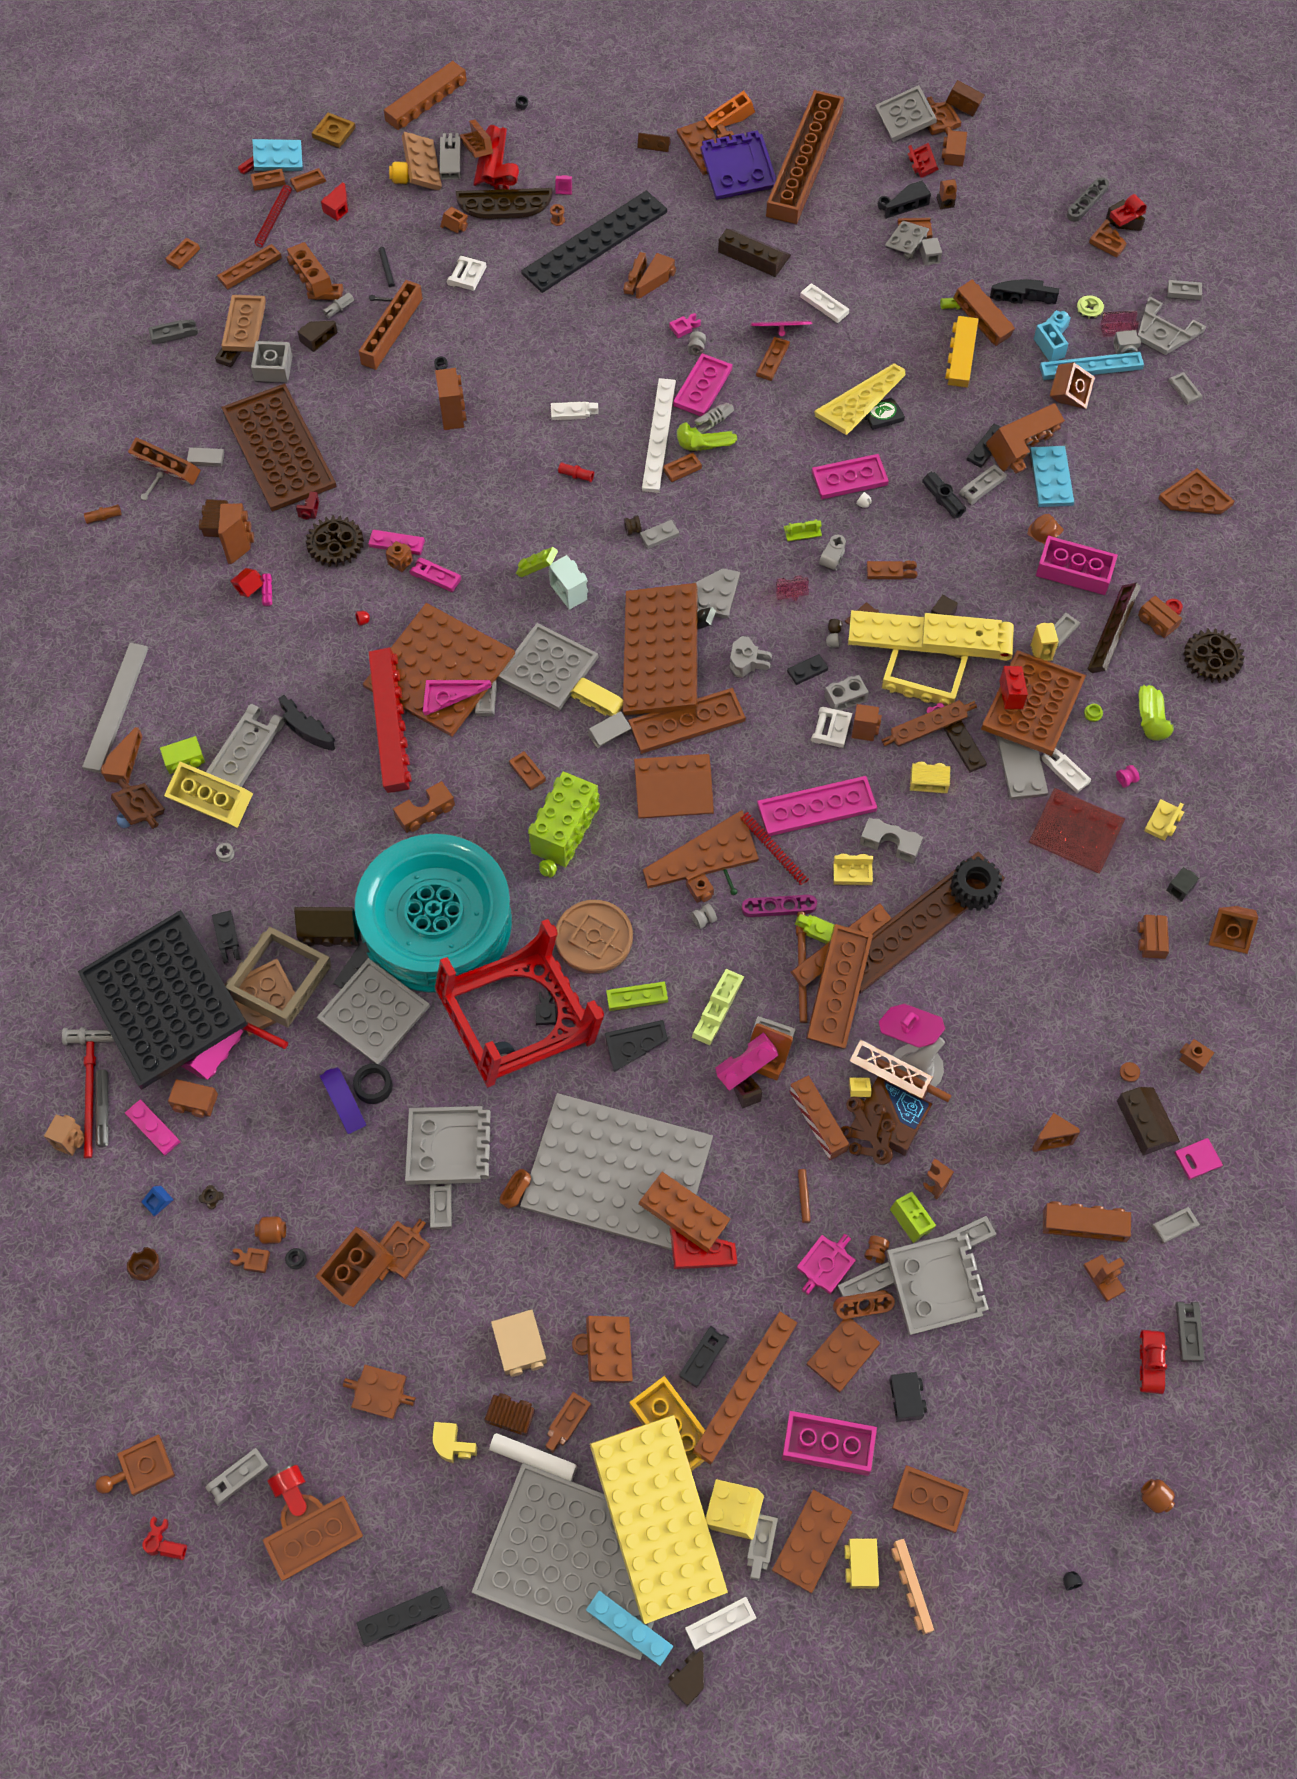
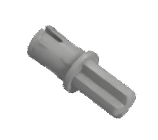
M346 293L338 300L335 299L334 303L322 311L324 315L328 313L326 317L330 319L339 311L342 312L343 308L354 301V298L350 293Z

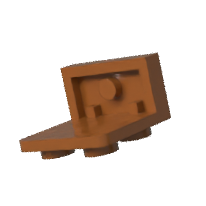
M757 1023L753 1029L750 1042L762 1033H765L776 1047L778 1056L757 1070L756 1073L777 1081L784 1069L793 1038L790 1035Z

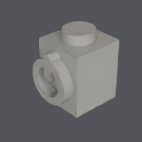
M1136 330L1116 332L1113 341L1116 354L1138 352V347L1141 346V339L1137 336Z

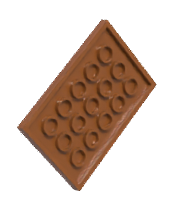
M1017 650L1010 666H1022L1028 693L1024 708L1005 709L1000 687L982 724L981 730L1052 756L1086 675Z

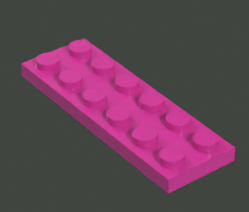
M866 776L757 801L766 834H769V836L877 811V805Z

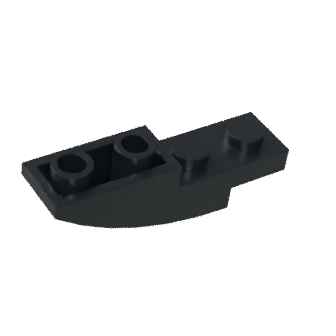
M1010 280L992 285L990 298L996 301H1008L1013 304H1022L1023 299L1056 304L1060 288L1043 286L1044 281Z
M285 695L278 698L280 707L285 712L283 714L284 722L295 734L320 748L331 751L335 749L334 737L330 732H325L320 720H315L312 715L307 718L302 711L299 712L296 709L297 706L292 699L288 700Z

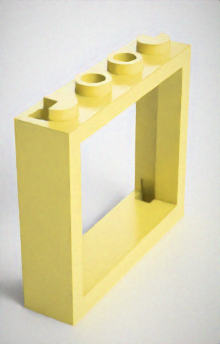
M893 649L883 679V689L890 690V693H901L908 698H919L926 703H942L946 706L955 702L969 656L946 654L961 658L952 691L949 693L891 677L899 653V649Z

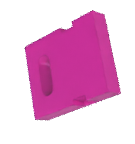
M1208 1138L1174 1152L1189 1180L1223 1166ZM1185 1156L1191 1158L1195 1169L1191 1168Z

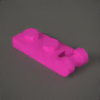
M418 558L416 566L412 567L409 571L412 576L419 577L452 593L461 581V575L423 558Z

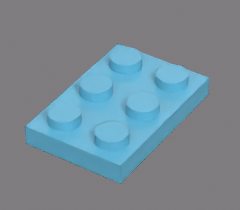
M252 139L254 171L282 169V171H303L301 140Z

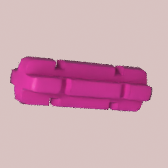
M267 573L261 576V581L263 582V606L272 605V577Z

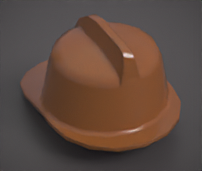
M1044 514L1030 525L1027 534L1038 542L1046 544L1048 536L1057 538L1064 529L1053 516Z

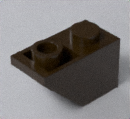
M701 1650L697 1654L693 1651L684 1660L687 1665L681 1671L677 1668L668 1677L670 1680L668 1687L687 1707L704 1689V1653Z

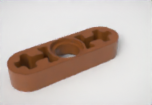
M880 1290L839 1297L833 1304V1310L840 1318L848 1319L888 1312L894 1307L895 1300L890 1293ZM884 1298H886L887 1300L884 1301V1305H882L880 1302H882ZM861 1301H869L865 1309H859ZM844 1304H846L848 1307H845L844 1311L842 1312L840 1309L843 1308Z

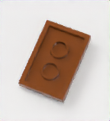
M588 1316L586 1318L589 1382H632L629 1317Z
M851 1318L843 1319L806 1365L840 1393L880 1345V1342Z
M906 1465L892 1509L949 1532L956 1533L969 1489Z

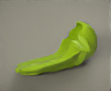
M686 422L682 423L677 429L679 445L689 451H702L721 446H731L737 440V435L732 434V431L701 434L696 427L690 428V425Z
M1140 686L1138 696L1139 711L1142 717L1141 727L1147 738L1153 741L1164 740L1173 733L1174 727L1173 724L1171 725V721L1165 718L1163 694L1153 686Z

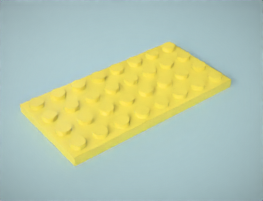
M671 1415L590 1443L642 1623L647 1624L728 1593L675 1416Z

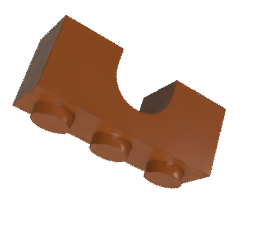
M442 781L426 789L427 799L429 800L427 805L416 807L410 800H407L393 808L395 818L406 833L418 830L422 824L432 822L441 813H448L455 806L454 797Z

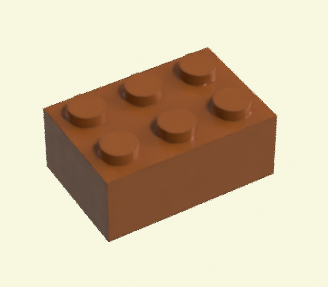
M456 368L435 370L444 430L464 428L463 421H467L466 412L462 411L465 410L463 389L462 386H459L462 385L461 376L457 375Z
M356 1226L315 1277L342 1303L354 1307L393 1260L394 1256L367 1231Z

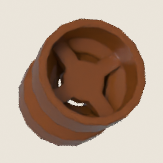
M870 1236L868 1242L869 1249H866L864 1257L870 1261L873 1256L877 1257L875 1262L882 1264L885 1261V1251L888 1250L890 1242L879 1236Z

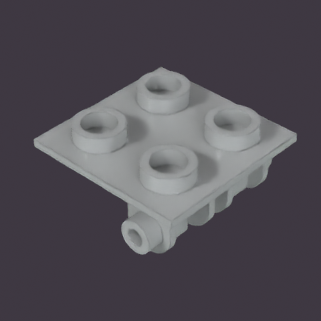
M902 221L885 246L904 252L903 256L906 259L912 258L915 250H918V247H920L921 240L927 238L926 235L929 228Z

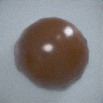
M144 1247L138 1253L133 1252L127 1262V1272L134 1280H149L159 1271V1256L154 1249Z

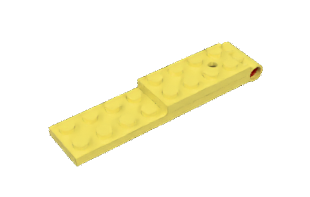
M851 610L848 645L993 658L1007 661L1012 659L1014 625L1010 622H1002V620L925 613L924 617Z

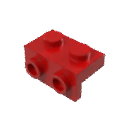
M929 143L915 150L911 145L908 146L910 150L908 156L910 161L914 162L912 168L915 174L919 173L920 177L923 178L939 170Z

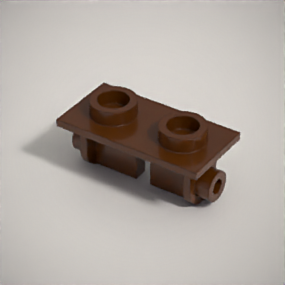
M638 133L637 148L669 152L670 137Z

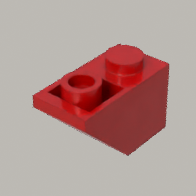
M343 182L321 201L323 212L336 221L348 212L347 191Z

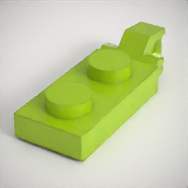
M802 914L797 917L794 924L804 928V932L807 933L806 936L825 944L830 941L834 924L818 917Z

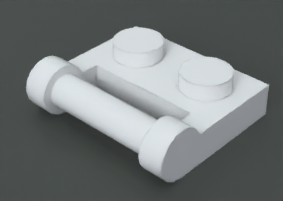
M460 256L455 270L446 282L453 287L458 286L474 291L486 269V262ZM466 266L461 278H458L463 267Z
M820 707L818 712L819 719L811 741L844 748L852 713ZM826 717H832L828 734L822 735Z

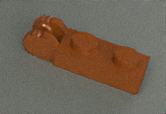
M867 561V579L903 580V578H917L918 575L915 570L903 572V569H915L917 562Z

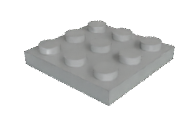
M919 85L875 105L892 142L937 122L936 116Z

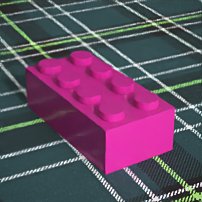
M1048 536L1036 576L1106 595L1118 555Z
M790 1411L782 1460L869 1476L872 1468L877 1427Z

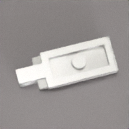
M551 403L552 420L586 419V417H590V414H598V403Z

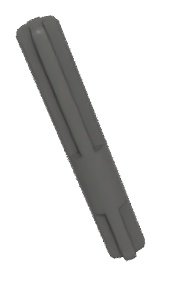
M105 1069L96 1071V1145L98 1147H105L109 1144L108 1072Z

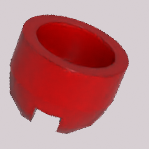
M357 611L355 613L359 626L369 622L370 615L368 612Z

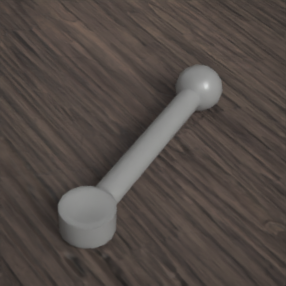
M162 472L157 473L156 479L146 493L141 495L142 500L148 499L151 490L159 479L163 478L164 474Z

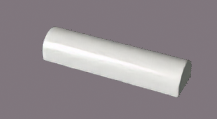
M497 1433L494 1434L490 1444V1451L569 1481L573 1480L577 1470V1465Z

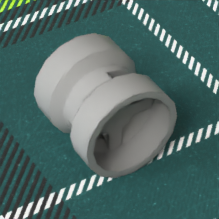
M698 331L690 334L688 352L690 354L701 355L704 353L705 334Z
M709 903L702 906L701 910L696 909L691 912V917L698 929L705 927L707 923L717 921L716 913Z

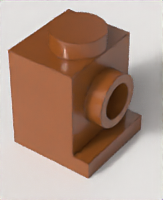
M451 206L443 213L440 227H447L456 233L464 232L468 226V223H466L468 216Z
M703 869L686 877V886L696 903L700 901L706 902L712 898L714 888Z

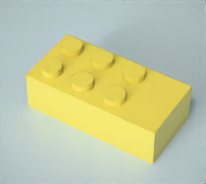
M179 762L164 796L238 828L253 793L207 772Z

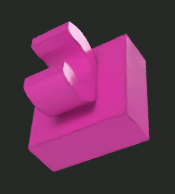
M556 176V194L572 195V176Z

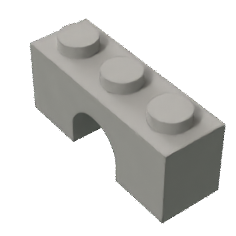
M869 818L861 835L860 845L878 851L882 842L892 841L898 847L896 858L914 864L923 837L919 836L916 832L903 830L899 826L883 823L880 819Z

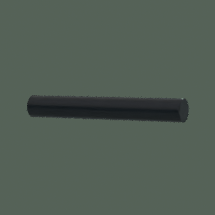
M380 247L378 250L388 286L394 287L395 283L385 248Z

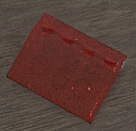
M1054 788L1029 843L1100 874L1124 824L1125 818Z

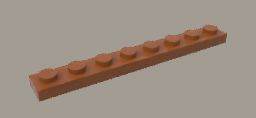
M779 1311L692 1453L708 1464H712L796 1327V1321Z

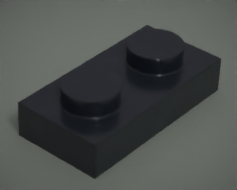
M820 654L787 668L788 674L796 685L828 671V666Z

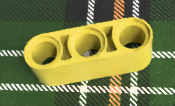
M580 678L571 690V696L574 699L577 698L580 700L579 702L596 708V711L605 716H613L623 708L622 698L588 679Z

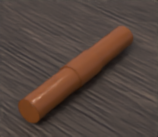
M799 1169L798 1179L802 1223H810L806 1169Z

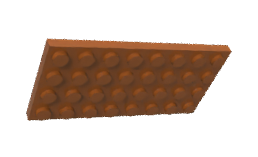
M696 583L626 591L623 684L624 716L697 708L698 587Z

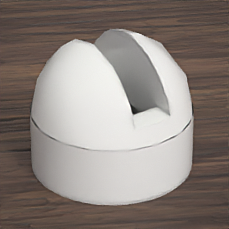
M864 492L856 504L862 508H867L871 504V497Z

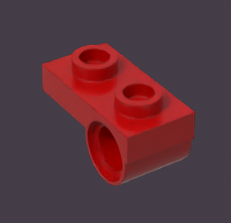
M1133 194L1127 198L1123 206L1111 211L1109 217L1120 227L1145 214L1147 205L1136 194Z

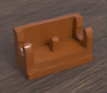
M934 1159L930 1170L927 1172V1176L935 1182V1185L931 1187L924 1182L923 1186L935 1195V1199H938L948 1186L954 1171L937 1159Z

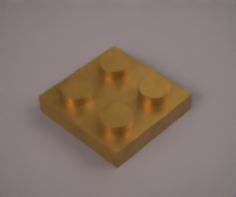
M327 113L313 130L312 138L340 148L356 126L352 121Z

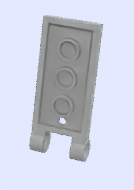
M250 704L206 772L242 787L276 733L284 726V718L275 714L268 726L256 721L261 714V708Z
M995 735L1010 800L1047 796L1048 789L1039 751Z

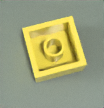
M716 1479L705 1518L708 1527L714 1531L753 1540L764 1495L756 1488Z

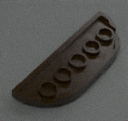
M552 188L456 191V199L464 212L476 218H525L540 213L549 205L552 199Z

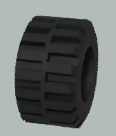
M971 857L967 859V862L963 860L960 866L957 865L950 885L951 895L955 897L956 903L960 902L961 907L967 906L969 907L968 910L971 911L973 908H976V911H981L982 907L987 909L989 905L992 906L1002 886V875H999L1000 870L998 868H994L995 864L993 862L988 863V859L985 858L984 861L980 860V857H976L973 860ZM978 879L985 884L986 888L974 889L966 881Z

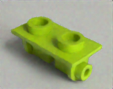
M817 519L805 523H789L784 526L787 542L822 536L820 529L821 521H817Z

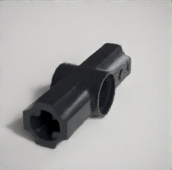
M932 471L923 478L922 483L935 496L936 502L943 506L953 518L961 517L966 511V507L953 493L952 486L944 483Z

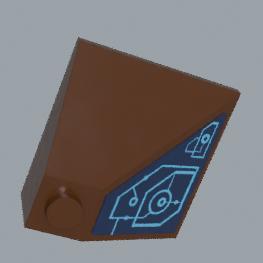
M878 1076L871 1088V1097H866L864 1101L865 1107L863 1112L872 1125L874 1117L872 1112L873 1104L879 1102L885 1105L886 1112L882 1117V1121L890 1119L895 1123L889 1147L905 1156L932 1103ZM881 1106L877 1108V1112L881 1110ZM855 1117L851 1128L864 1132L857 1117ZM890 1122L886 1125L887 1129L890 1128ZM881 1125L878 1134V1139L880 1140V1142L882 1140L884 1130L881 1128Z

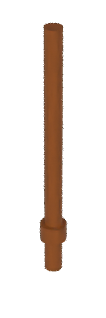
M798 912L797 917L800 914L805 915V912ZM796 926L799 965L806 960L807 933L804 932V928ZM799 985L800 1023H807V985L805 987Z

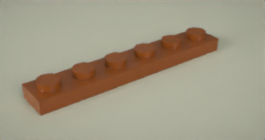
M879 903L848 926V928L872 934L892 918L881 903ZM829 942L790 971L801 987H805L822 973Z

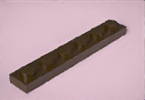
M1137 582L1122 585L1087 668L1091 673L1107 670L1140 590Z

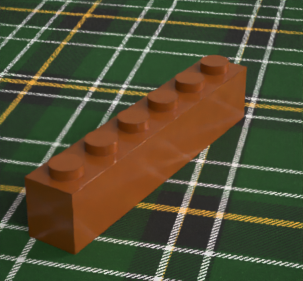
M451 61L385 108V121L397 130L406 127L409 122L417 119L437 102H441L444 97L452 94L459 86H463L467 81L465 69Z
M405 280L359 349L361 365L374 370L378 368L422 301L421 285Z

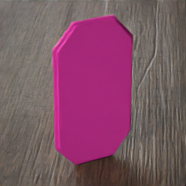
M811 321L755 322L750 325L778 326V335L784 336V325H809L812 323Z
M907 1004L890 1007L879 1021L882 1034L918 1048L934 1044L945 1030L942 1017Z

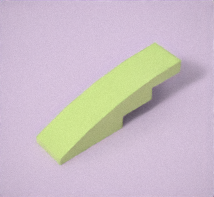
M728 969L725 970L702 1013L701 1020L695 1028L692 1038L711 1045L744 976Z

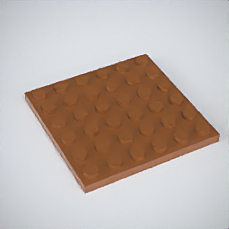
M425 603L391 647L392 652L396 653L398 657L396 670L400 674V681H398V687L400 686L402 691L400 703H402L403 709L453 737L487 690L429 715H424L423 705L426 680H490L492 685L513 658L515 651ZM370 674L363 682V687L373 692Z

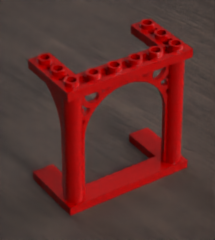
M549 919L541 921L536 937L520 950L505 958L456 976V972L448 957L440 959L435 990L487 1088L495 1085L497 1078L583 1043L588 1047L596 1041L604 1018V1012L600 1006H597L595 1000L588 1002L586 1008L582 1009L578 995L572 991L569 979L563 975L560 963L552 955L558 932ZM538 965H541L544 969V973L540 976L534 973V968ZM530 966L529 972L523 971V969H527ZM516 976L532 979L543 985L556 1002L558 1017L552 1032L543 1040L502 1057L493 1041L485 1043L483 1050L455 997L506 977ZM548 976L551 982H547L545 978ZM566 1008L568 1014H564L562 1009ZM564 1019L572 1020L575 1026L566 1027L561 1021ZM558 1030H562V1034L559 1035Z

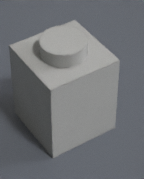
M938 238L921 240L920 254L924 265L941 262L942 250Z

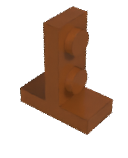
M1101 1254L1083 1266L1105 1301L1108 1302L1126 1291L1117 1278L1122 1273L1121 1269L1125 1264L1121 1258L1108 1264Z

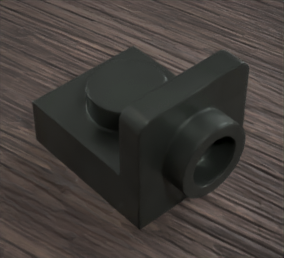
M709 607L700 611L697 609V630L711 625L716 613L714 608Z

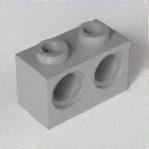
M857 675L847 677L844 681L838 683H831L825 688L824 696L831 709L842 711L866 702L869 692L861 677Z

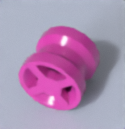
M1133 765L1127 766L1125 770L1121 769L1116 772L1117 780L1124 788L1128 787L1130 783H1136L1140 780L1139 773Z

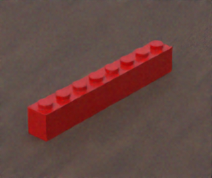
M390 647L369 651L383 787L387 793L409 790V782H412L410 771L407 769L410 761L405 751V748H408V743L403 731H406L404 720H402V714H404L403 705L400 703L402 691L400 686L398 687L400 674L396 670L398 657L396 653L392 652Z

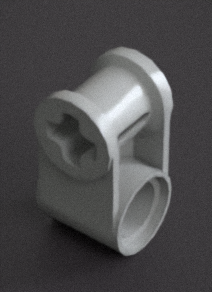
M842 535L831 537L821 555L819 565L837 570L836 566L840 564L845 552L846 540Z

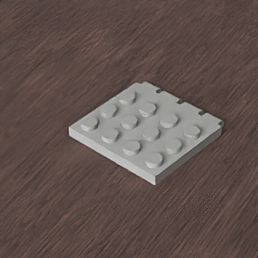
M482 1106L409 1108L406 1185L481 1183V1179L489 1178V1163L487 1162H489L490 1153L489 1125L491 1111L483 1110Z
M960 1232L886 1251L908 1335L983 1316L982 1311L989 1310L985 1295L977 1296V1292L984 1291L979 1274L971 1275V1271L978 1269L973 1253L967 1255L965 1253L966 1250L972 1249L968 1234L961 1236Z

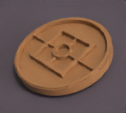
M602 900L579 902L567 909L556 925L558 935L555 944L559 955L570 967L584 973H603L614 969L626 959L632 947L633 930L630 920L619 907L610 902Z

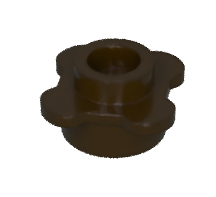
M209 1185L199 1196V1201L205 1203L209 1209H214L218 1201L224 1198V1194L221 1191L218 1192L213 1185Z

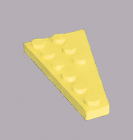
M892 364L815 410V417L847 435L906 375L905 369Z

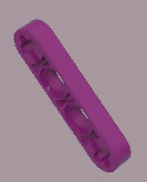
M812 895L748 898L742 903V913L747 917L797 915L801 911L805 912V914H810L817 908V900ZM797 901H800V909H797V907H798V902H797ZM806 901L810 902V908H808L807 905H805ZM792 902L795 907L788 910L784 907V903ZM759 903H761V911H759ZM767 903H772L775 909L768 911L764 906ZM749 904L755 907L753 911H749V908H747Z

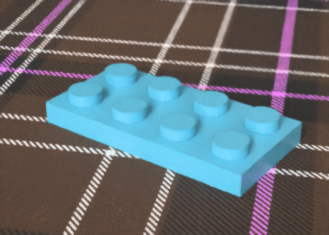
M1065 446L1031 447L1030 456L1038 507L1073 506L1074 497Z

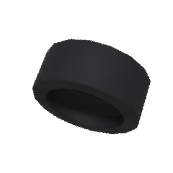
M370 1063L362 1066L357 1070L353 1078L356 1095L367 1104L381 1103L392 1092L393 1083L390 1073L384 1066ZM372 1073L380 1074L385 1081L384 1088L375 1094L365 1093L361 1088L363 1078Z

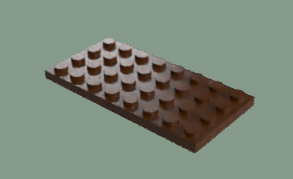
M285 383L221 407L272 512L308 498L310 491L320 494L337 487Z

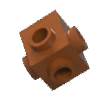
M395 541L386 550L388 565L400 572H403L413 560L411 548L404 543L401 544Z

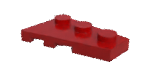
M670 1227L674 1269L729 1267L738 1264L735 1243L717 1238L710 1250L706 1252Z

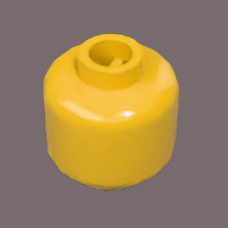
M393 162L392 166H389V179H392L394 184L408 183L407 162Z

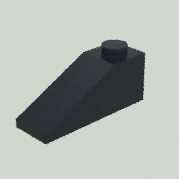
M923 180L907 185L886 205L885 219L929 205L931 193Z

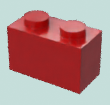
M1004 666L999 680L1004 708L1023 709L1028 696L1022 666Z

